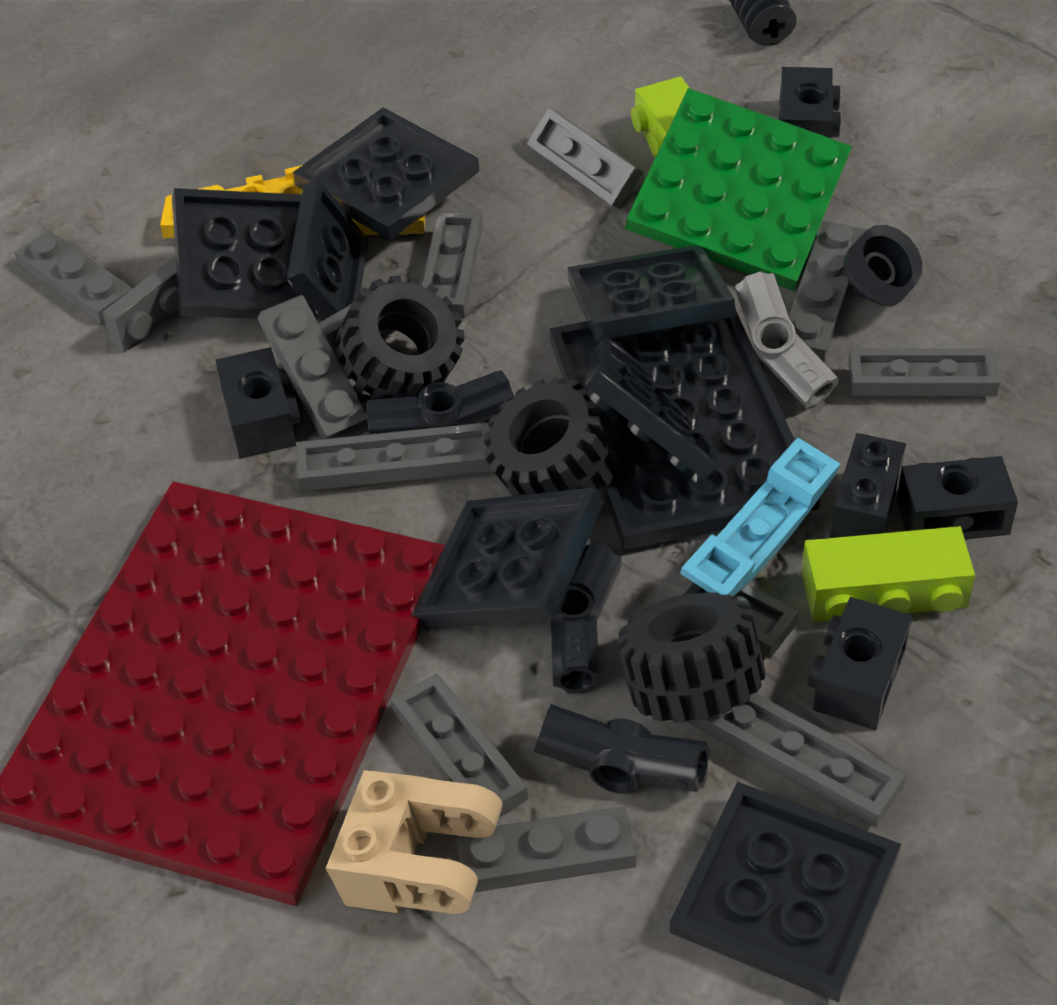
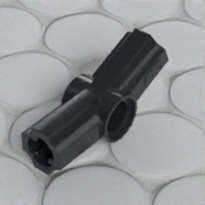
M500 370L456 387L444 382L432 383L424 387L419 396L367 400L369 435L476 424L491 418L492 415H498L501 411L499 406L505 400L510 401L515 396L508 378Z
M591 541L590 544L585 546L555 619L550 620L553 687L561 688L567 694L587 693L590 688L600 685L597 620L622 566L621 557L615 554L609 545Z
M550 704L534 748L536 753L589 771L591 779L598 786L618 794L634 792L639 784L698 792L700 788L704 789L708 776L709 749L707 741L652 735L643 725L628 719H613L606 724Z

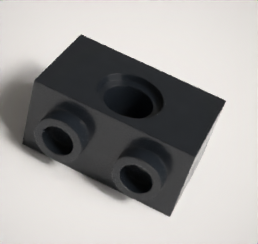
M782 66L779 120L828 138H839L841 112L833 111H839L840 85H833V68Z
M269 347L215 359L239 459L296 446L293 426L301 425L300 414L295 396L290 398L285 396V393L292 392L290 379L283 366L276 365L272 348Z
M856 433L834 505L830 538L886 533L897 495L906 443Z
M1002 456L919 463L901 467L896 501L905 531L961 526L964 539L1011 534L1018 500Z
M850 597L842 617L833 615L830 620L824 645L830 647L826 657L817 655L810 671L808 686L816 689L813 711L877 730L907 648L913 616Z

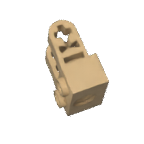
M363 770L326 870L345 906L399 913L401 907L450 914L464 913L469 910L478 883L477 875L469 867L453 860L414 855L418 843L424 844L428 832L473 838L491 836L495 831L502 810V801L491 790L475 784Z

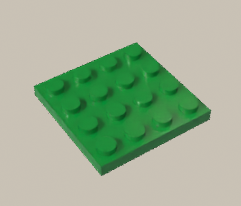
M688 88L627 217L625 230L674 248L700 246L710 261L748 275L758 272L774 273L778 286L794 291L852 146Z

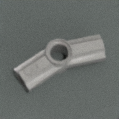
M758 272L745 276L744 280L735 285V291L755 348V353L762 368L773 372L806 409L814 405L817 406L830 395L831 391L838 384L837 376L795 333V327L788 317L774 273ZM772 339L786 341L784 346L777 349H770L764 346Z

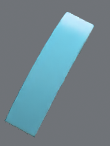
M797 437L770 468L766 482L717 537L713 534L709 536L681 568L680 574L707 592L731 596L737 594L763 569L797 529L839 470L840 463Z

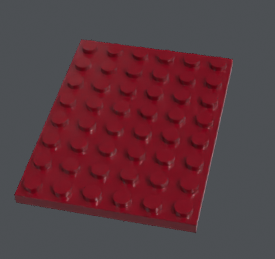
M172 481L0 775V822L297 907L422 629L419 618L413 617L412 613L445 545Z

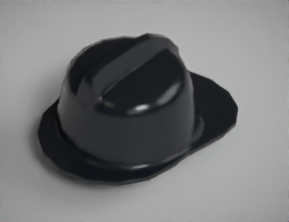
M875 225L866 230L848 249L845 256L846 274L850 285L853 287L852 293L854 295H861L863 298L881 306L893 307L902 302L918 283L922 275L923 262L916 245L902 231L888 225Z

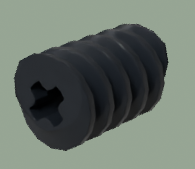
M729 0L749 38L757 44L772 45L783 41L792 33L796 26L797 17L788 0Z

